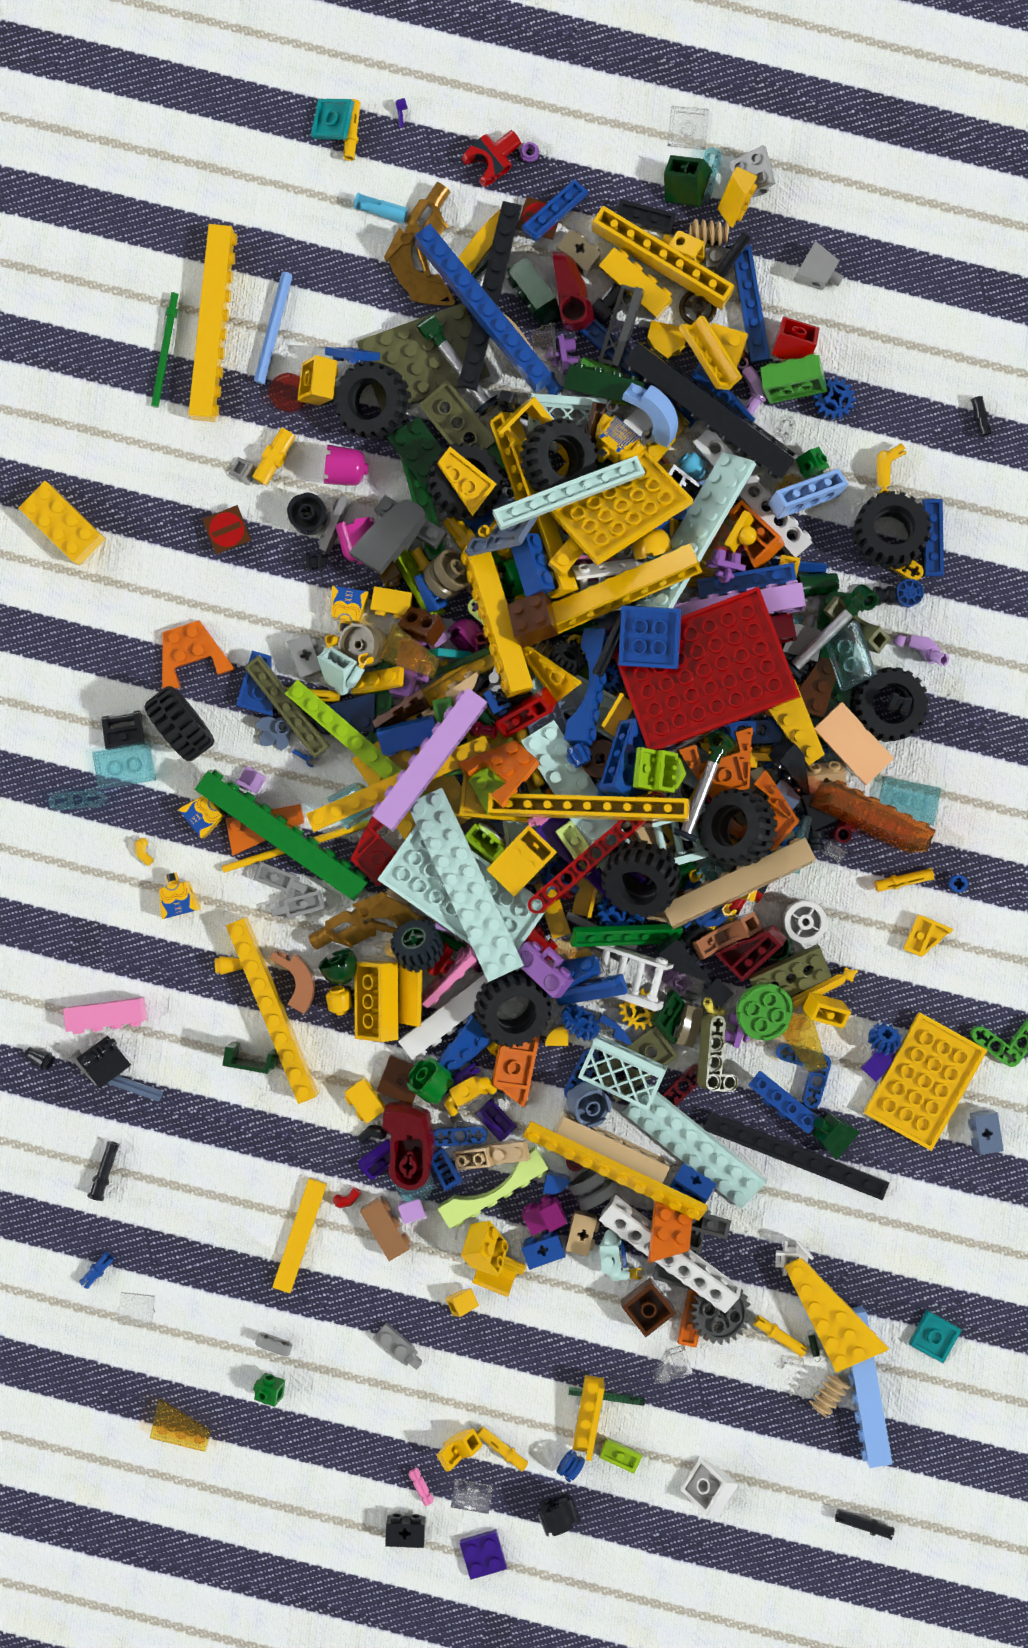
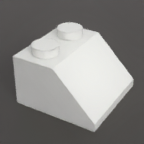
M700 1457L682 1486L681 1491L706 1516L719 1517L739 1484L725 1471Z

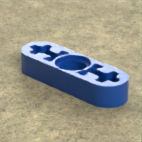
M591 1048L584 1050L564 1088L566 1098L568 1089H572L575 1085L572 1082L573 1079L579 1084L586 1082L579 1080L576 1077V1072L582 1069L583 1065L580 1064L581 1062L584 1064L586 1060L585 1055H588ZM594 1050L593 1052L595 1062L599 1061V1056L596 1050ZM594 1066L590 1070L586 1068L585 1071L588 1077H591L595 1069Z
M481 1125L457 1126V1128L441 1127L433 1132L435 1145L439 1147L482 1144L487 1139V1130ZM467 1130H471L470 1134H476V1131L480 1130L484 1135L481 1136V1139H477V1136H471V1140H468ZM448 1131H452L451 1142L448 1141L449 1138H443L442 1142L435 1138L439 1132H442L443 1136H448ZM455 1132H464V1140L457 1141L454 1138Z

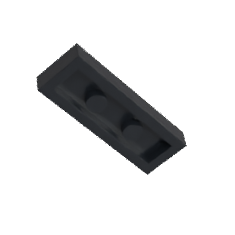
M620 199L617 210L618 215L638 227L671 235L676 213Z

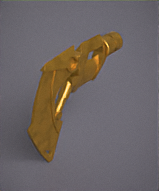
M436 182L426 199L418 201L406 219L408 223L406 230L403 232L399 227L384 258L386 263L389 261L396 278L409 293L411 301L428 305L454 306L455 300L439 274H431L428 259L416 246V243L415 247L423 272L416 270L412 262V246L415 234L420 231L417 221L427 206L432 208L433 212L422 229L431 224L438 234L441 235L444 229L448 228L440 208L451 192L439 182ZM447 297H448L449 300H450L449 302L442 301V300H444V299L447 298Z
M380 892L352 904L356 908L352 912L345 910L325 921L324 927L309 935V941L316 950L331 942L354 948L353 946L370 936H376V930L391 934L394 931H398L397 928L376 921L374 918L392 920L397 927L399 925L403 926V923L406 921L411 922V919L416 921L423 919L425 922L426 918L418 916L406 905L388 897V893ZM344 922L353 924L339 933L333 930V928Z

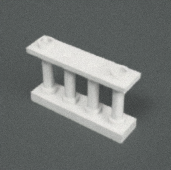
M647 557L643 559L632 558L603 562L598 566L595 563L572 566V571L576 580H580V591L587 589L588 578L599 577V583L607 579V576L619 575L650 560Z
M616 945L596 946L604 949L600 961L601 974L591 979L605 977L611 952L621 955L616 975L623 974L624 976L628 958L637 960L638 965L632 988H629L628 993L625 995L613 997L655 1012L662 1009L664 1001L658 1000L657 994L663 971L672 969L673 964L668 963V960L665 958L657 957L655 959ZM646 964L656 967L650 993L647 996L640 994L641 991L639 990Z

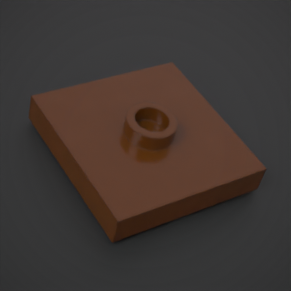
M390 1055L376 1092L405 1103L413 1104L416 1094L408 1088L407 1082L410 1083L408 1076L415 1064Z

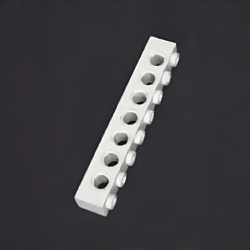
M707 429L692 443L691 447L712 470L722 452L735 455V450L731 445H726L722 441L720 433L716 430L712 432ZM710 447H718L720 453L713 454L710 451ZM751 473L737 497L738 501L743 500L782 537L785 545L781 549L787 556L797 557L813 543L811 536L807 531H802L799 528V523L793 516L788 515L780 518L783 521L782 526H777L774 523V518L776 517L771 508L768 512L763 511L761 508V504H768L773 493L769 488H764L760 484V478L755 473ZM748 490H756L757 497H751ZM787 532L794 533L795 540H789L787 538Z
M615 1195L603 1209L599 1221L605 1227L617 1233L620 1238L632 1244L635 1249L649 1256L652 1221ZM691 1250L655 1261L669 1274L677 1277L684 1285L689 1286L700 1297L705 1298L715 1308L720 1309L724 1313L739 1299L741 1287Z

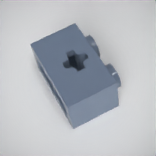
M994 1110L970 1113L968 1125L973 1132V1138H971L972 1148L981 1155L1004 1151L998 1113Z

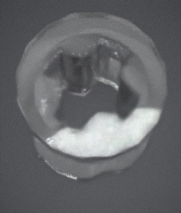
M831 839L826 843L824 850H822L823 855L827 854L835 859L838 864L843 860L847 852L846 848L837 846Z

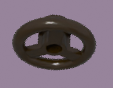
M691 291L685 293L679 303L680 316L688 325H692L695 321L686 315L685 307L692 309L697 319L699 316H702L709 303L702 296L695 297L692 302L689 301V297L696 295ZM698 304V305H700L702 308L697 309V308L695 307V305ZM712 304L711 312L706 318L708 323L714 319L717 312V307Z

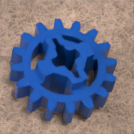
M835 377L832 382L828 378L826 380L827 396L822 398L823 393L814 395L813 400L817 401L814 404V408L819 407L817 414L823 412L824 419L830 416L831 421H833L835 416H837L838 420H841L843 415L847 416L849 410L854 408L851 403L856 401V398L852 397L855 390H849L851 384L846 386L845 379L838 382V377ZM846 400V405L842 409V402Z
M605 896L598 902L600 905L596 907V910L600 912L596 917L602 919L599 922L600 924L605 923L606 926H629L636 923L634 920L636 918L633 915H630L627 911L619 910L611 902L609 908L606 909V905L610 901ZM628 915L627 921L624 922L625 916Z
M569 1004L561 1012V1023L566 1025L564 1028L568 1029L571 1035L576 1034L578 1039L582 1037L584 1041L586 1039L591 1041L599 1033L601 1027L598 1024L600 1022L595 1020L596 1016L590 1010L586 1011L584 1006L579 1007L577 1004L574 1006Z

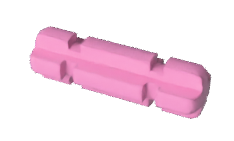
M414 1468L409 1471V1477L414 1482L413 1485L419 1496L422 1497L423 1504L428 1506L433 1503V1496L429 1493L423 1477H420L419 1469Z

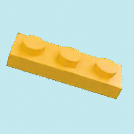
M398 666L363 673L356 686L352 688V694L362 695L403 687L404 668Z
M542 882L535 884L537 892L543 888ZM550 889L548 896L553 898L557 895L556 889ZM559 899L544 913L552 939L571 934Z

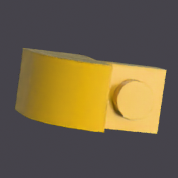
M474 1428L463 1430L443 1443L444 1447L436 1456L446 1472L451 1471L461 1459L472 1457L483 1444Z

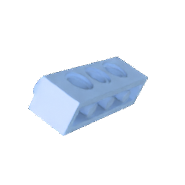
M836 469L777 490L768 502V505L775 517L780 519L839 497L847 487L848 482L840 469Z

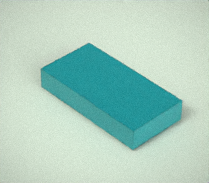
M434 648L428 651V657L467 660L471 659V652Z

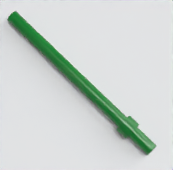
M171 292L169 307H166L165 315L167 318L151 406L159 408L174 318H177L178 313L176 307L179 294Z

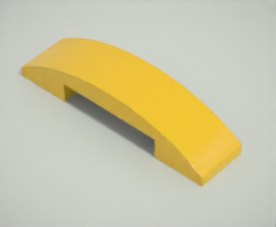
M500 210L482 226L459 256V260L472 275L478 269L479 263L491 250Z

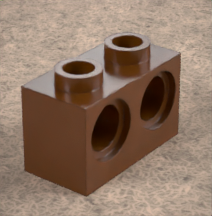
M411 606L398 622V626L406 636L431 646L436 644L446 630L439 615L435 613L430 614L422 608L417 609Z

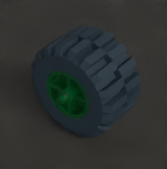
M411 919V922L406 921L403 923V926L399 925L397 927L398 931H394L392 934L394 938H391L390 942L392 944L391 949L401 967L410 972L413 970L415 972H420V970L426 971L428 967H434V963H438L440 960L439 956L443 955L442 949H444L436 927L428 920L424 922L423 919H418V921Z

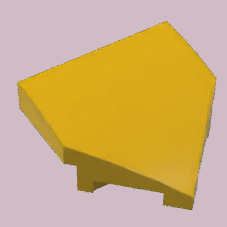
M651 320L647 337L648 344L667 358L681 355L686 339L679 329L680 326Z

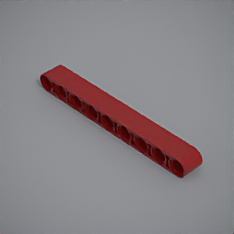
M652 792L648 796H646L653 798L654 796L665 798L664 795L659 792ZM619 820L532 896L528 901L529 910L535 914L544 913L606 859L616 847L623 844L648 821ZM630 822L632 829L629 832H623L621 830L623 823ZM615 835L617 842L614 845H608L606 841L608 836ZM600 848L602 850L600 858L595 859L592 857L593 849ZM580 861L587 863L585 871H578L577 864ZM565 874L572 876V882L568 885L562 882ZM550 887L557 889V895L553 898H550L547 893ZM539 899L543 906L539 911H536L533 908V902Z

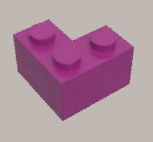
M548 1194L542 1197L540 1202L536 1204L530 1203L522 1210V1217L532 1236L547 1228L551 1232L567 1224L566 1213L556 1194L552 1196Z

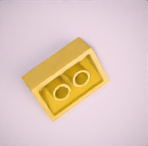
M399 965L398 1023L421 1027L423 970H420V972H415L414 970L410 972Z

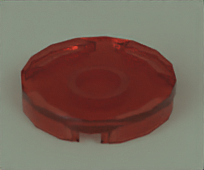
M283 373L275 377L271 382L269 396L276 408L289 413L297 411L305 404L304 402L297 401L300 383L299 376L292 373Z

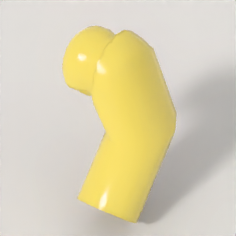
M711 998L703 999L706 1012L719 1016L726 1015L723 1007L715 1008Z

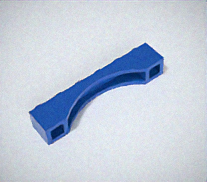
M584 628L581 648L588 661L589 683L581 705L567 720L564 740L570 745L583 743L584 746L593 747V741L597 736L596 724L600 719L599 707L603 701L602 690L607 677L606 671L604 676L598 677L593 674V669L610 635L606 629Z

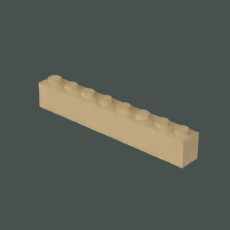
M798 837L789 842L790 845L784 848L779 846L773 849L771 854L760 857L761 860L755 864L737 866L736 870L731 873L727 871L718 875L719 879L712 882L707 880L700 884V888L695 890L690 888L682 893L683 896L674 897L672 904L665 910L672 928L675 929L815 863L816 858L806 838L800 839Z

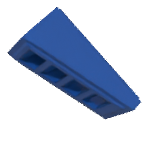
M424 573L414 576L428 613L449 605L447 599L436 596L427 588L426 582L424 583L423 581Z
M444 1147L434 1152L431 1167L444 1191H448L462 1183L463 1179ZM443 1155L444 1158L435 1163L434 1160ZM446 1162L447 1166L439 1170L438 1166ZM451 1170V1173L446 1176L442 1175L445 1171ZM454 1176L455 1179L447 1183L446 1180Z

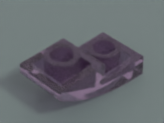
M653 966L650 970H651L654 974H655L656 967ZM674 969L663 971L661 980L680 997L693 984L682 972Z

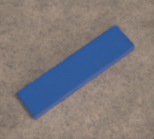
M574 179L523 224L522 231L536 242L588 195V191Z
M923 499V511L928 512L930 517L927 521L931 522L930 538L923 549V577L944 576L943 499Z

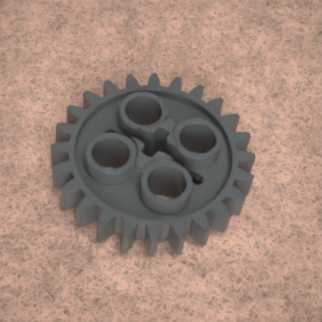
M741 1289L739 1299L726 1313L721 1310L719 1311L705 1298L693 1295L696 1302H690L694 1309L689 1310V1313L694 1315L690 1318V1321L695 1323L692 1327L698 1330L697 1334L699 1336H703V1339L706 1341L710 1339L712 1344H715L717 1340V1343L722 1345L723 1339L729 1344L730 1337L736 1341L737 1333L743 1335L740 1329H747L744 1322L750 1321L746 1315L751 1313L750 1310L746 1309L751 1304L745 1301L748 1296L742 1294L743 1289ZM710 1304L711 1309L705 1313V1307ZM735 1311V1317L730 1319V1314ZM719 1321V1327L714 1329V1324Z

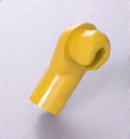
M141 837L134 844L135 853L143 863L150 866L155 859L146 852L147 839Z

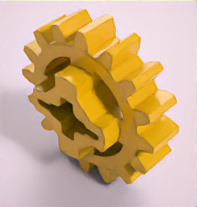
M641 988L640 994L646 996L650 993V990L647 993H644V988ZM627 1001L619 1003L618 1006L623 1008V1010L619 1011V1015H624L622 1018L623 1022L628 1020V1027L634 1024V1028L637 1030L638 1026L641 1025L644 1030L645 1024H648L650 1027L652 1026L650 1019L655 1011L651 1012L647 1008L642 1007L644 1009L643 1012L638 1011L636 1013L635 1004ZM627 1005L632 1011L630 1017L627 1014ZM641 1017H646V1018H647V1019H645V1020H643V1021H637L638 1018H641Z

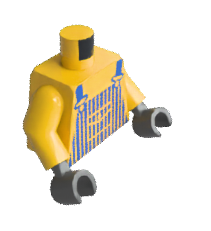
M609 400L606 403L607 412L603 413L596 428V449H598L596 453L599 462H603L608 458L613 463H618L640 454L646 448V444H652L655 441V436L652 435L649 439H646V436L650 433L649 430L643 431L642 435L639 436L617 416L614 415L612 417V413H616L619 406L616 404L615 408L610 410L609 406L612 400Z
M473 1076L449 1089V1095L444 1099V1105L450 1115L453 1126L457 1128L456 1123L459 1121L464 1124L462 1116L458 1113L459 1110L488 1094L492 1095L494 1103L498 1105V1099L505 1101L503 1092L497 1089L488 1077Z

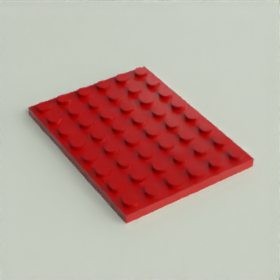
M759 586L681 616L678 669L618 665L645 744L648 749L657 751L800 698ZM620 641L614 652L617 665L619 664Z

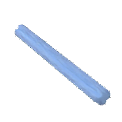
M282 272L254 377V381L258 384H265L292 281V274L288 272Z

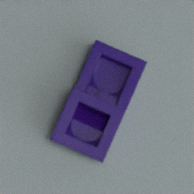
M875 1049L872 1052V1056L860 1068L876 1082L892 1064L896 1052L884 1056L882 1052L877 1054Z

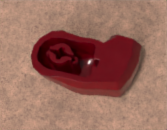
M564 251L552 252L563 330L576 332L587 329L594 321V312L589 301L585 281L572 257Z
M390 1102L385 1106L382 1125L383 1130L391 1135V1156L388 1169L390 1179L402 1189L416 1190L424 1186L428 1180L434 1154L435 1139L430 1112L418 1105L405 1102Z

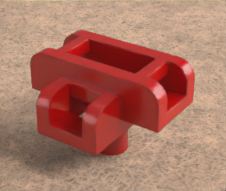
M442 941L444 949H442L443 955L439 956V962H435L434 967L427 968L428 973L433 976H437L440 972L447 974V970L454 964L451 958L453 950L444 941Z

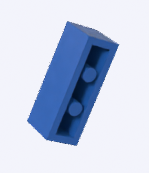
M528 533L521 545L511 547L526 597L542 591L547 594L556 589L539 534Z
M433 714L376 729L382 755L393 756L398 754V751L404 749L412 751L417 749V746H420L426 737L430 739L433 735L432 729L435 726Z

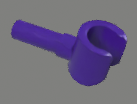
M405 98L396 101L399 128H404L402 111L408 109Z

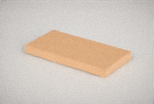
M840 702L814 727L820 738L864 785L869 784L894 759L869 730L865 729L864 725L843 702Z

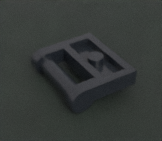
M140 710L134 711L131 714L114 717L102 716L106 750L145 744L142 713ZM129 721L135 722V725L110 729L112 724Z

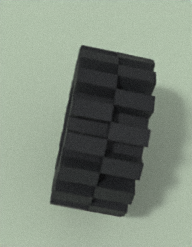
M562 640L559 643L557 642L548 658L573 676L580 672L587 660L585 654H582L584 651L582 649L579 650L578 645L574 646L573 642L568 644L566 640L564 642Z

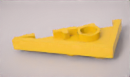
M530 646L522 648L525 661L541 684L547 687L557 702L582 684L579 679Z

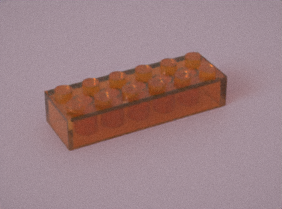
M836 780L818 786L811 804L812 807L907 853L928 851L936 831L929 827L930 824L924 821H916L912 815L896 811V807L884 805L875 797H867L863 795V791L856 788L851 789L843 781Z

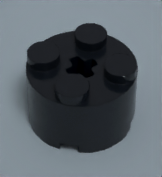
M309 492L296 495L288 504L287 514L289 521L298 532L305 535H317L325 528L328 520V510L317 495ZM305 512H306V513H309V512L312 513L311 516H307V517H306V516L304 515Z
M567 1491L558 1494L557 1499L552 1501L545 1499L539 1503L540 1508L537 1510V1515L545 1535L548 1537L549 1533H552L553 1536L563 1534L573 1528L572 1524L575 1521L577 1525L581 1521L572 1496L568 1495Z

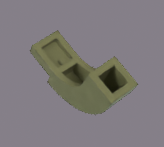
M834 596L823 612L831 619V623L847 605L840 597ZM857 615L839 631L855 644L875 653H880L891 639L880 626L870 624Z

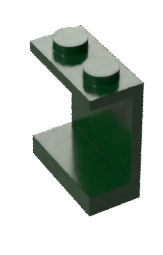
M232 1041L225 1047L222 1066L269 1074L279 1063L276 1049L268 1053L267 1061L264 1063L237 1058L239 1042Z

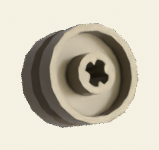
M453 549L444 550L424 568L425 582L436 596L447 600L452 599L471 584L467 580L466 566L461 561L462 553Z
M350 624L344 628L338 640V651L357 661V665H359L358 656L368 653L366 659L368 657L374 658L373 663L365 665V668L379 665L386 657L388 650L385 634L379 628L370 625Z

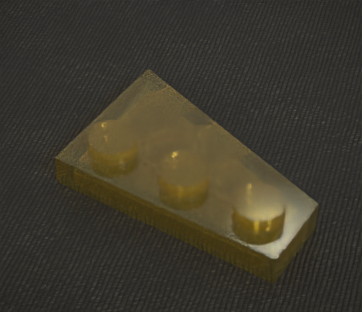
M806 1013L792 1016L788 1024L789 1027L782 1035L808 1073L828 1068L814 1020H810Z

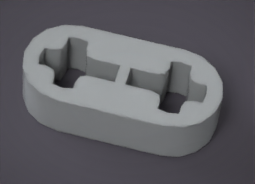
M258 1333L255 1342L256 1346L282 1356H289L293 1346L289 1341L267 1333Z

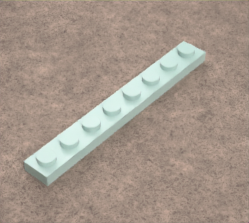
M634 456L494 509L493 515L500 530L640 478L644 476L645 471L638 457Z

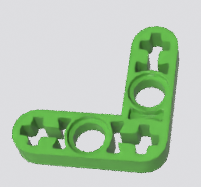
M1028 1019L1008 1044L982 1026H974L970 1031V1037L1003 1064L1014 1067L1020 1063L1028 1052V1036L1023 1034L1024 1031L1028 1033ZM983 1030L982 1035L988 1038V1040L985 1041L982 1038H977L976 1032ZM1025 1037L1027 1044L1020 1048L1017 1045V1041L1019 1038ZM993 1041L999 1042V1050H991L990 1045ZM1005 1051L1010 1055L1013 1054L1014 1061H1008V1058L1002 1053Z

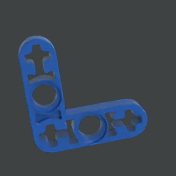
M780 1043L776 1047V1055L779 1059L810 1068L802 1101L808 1108H817L821 1103L830 1071V1058L824 1053L788 1043ZM787 1047L789 1052L794 1053V1060H791L793 1056L785 1054V1057H783L780 1050H784ZM801 1052L808 1053V1060L806 1062L799 1061L798 1055ZM822 1057H824V1060L826 1061V1065L823 1064L821 1066V1071H823L824 1074L814 1071L815 1068L819 1070L820 1064H818L817 1061L821 1060ZM816 1075L822 1079L821 1084L818 1086H814L811 1082L812 1078ZM809 1087L819 1090L818 1093L814 1091L813 1097L816 1098V1101H812L811 1104L807 1100V1097H811L813 1092L809 1090Z

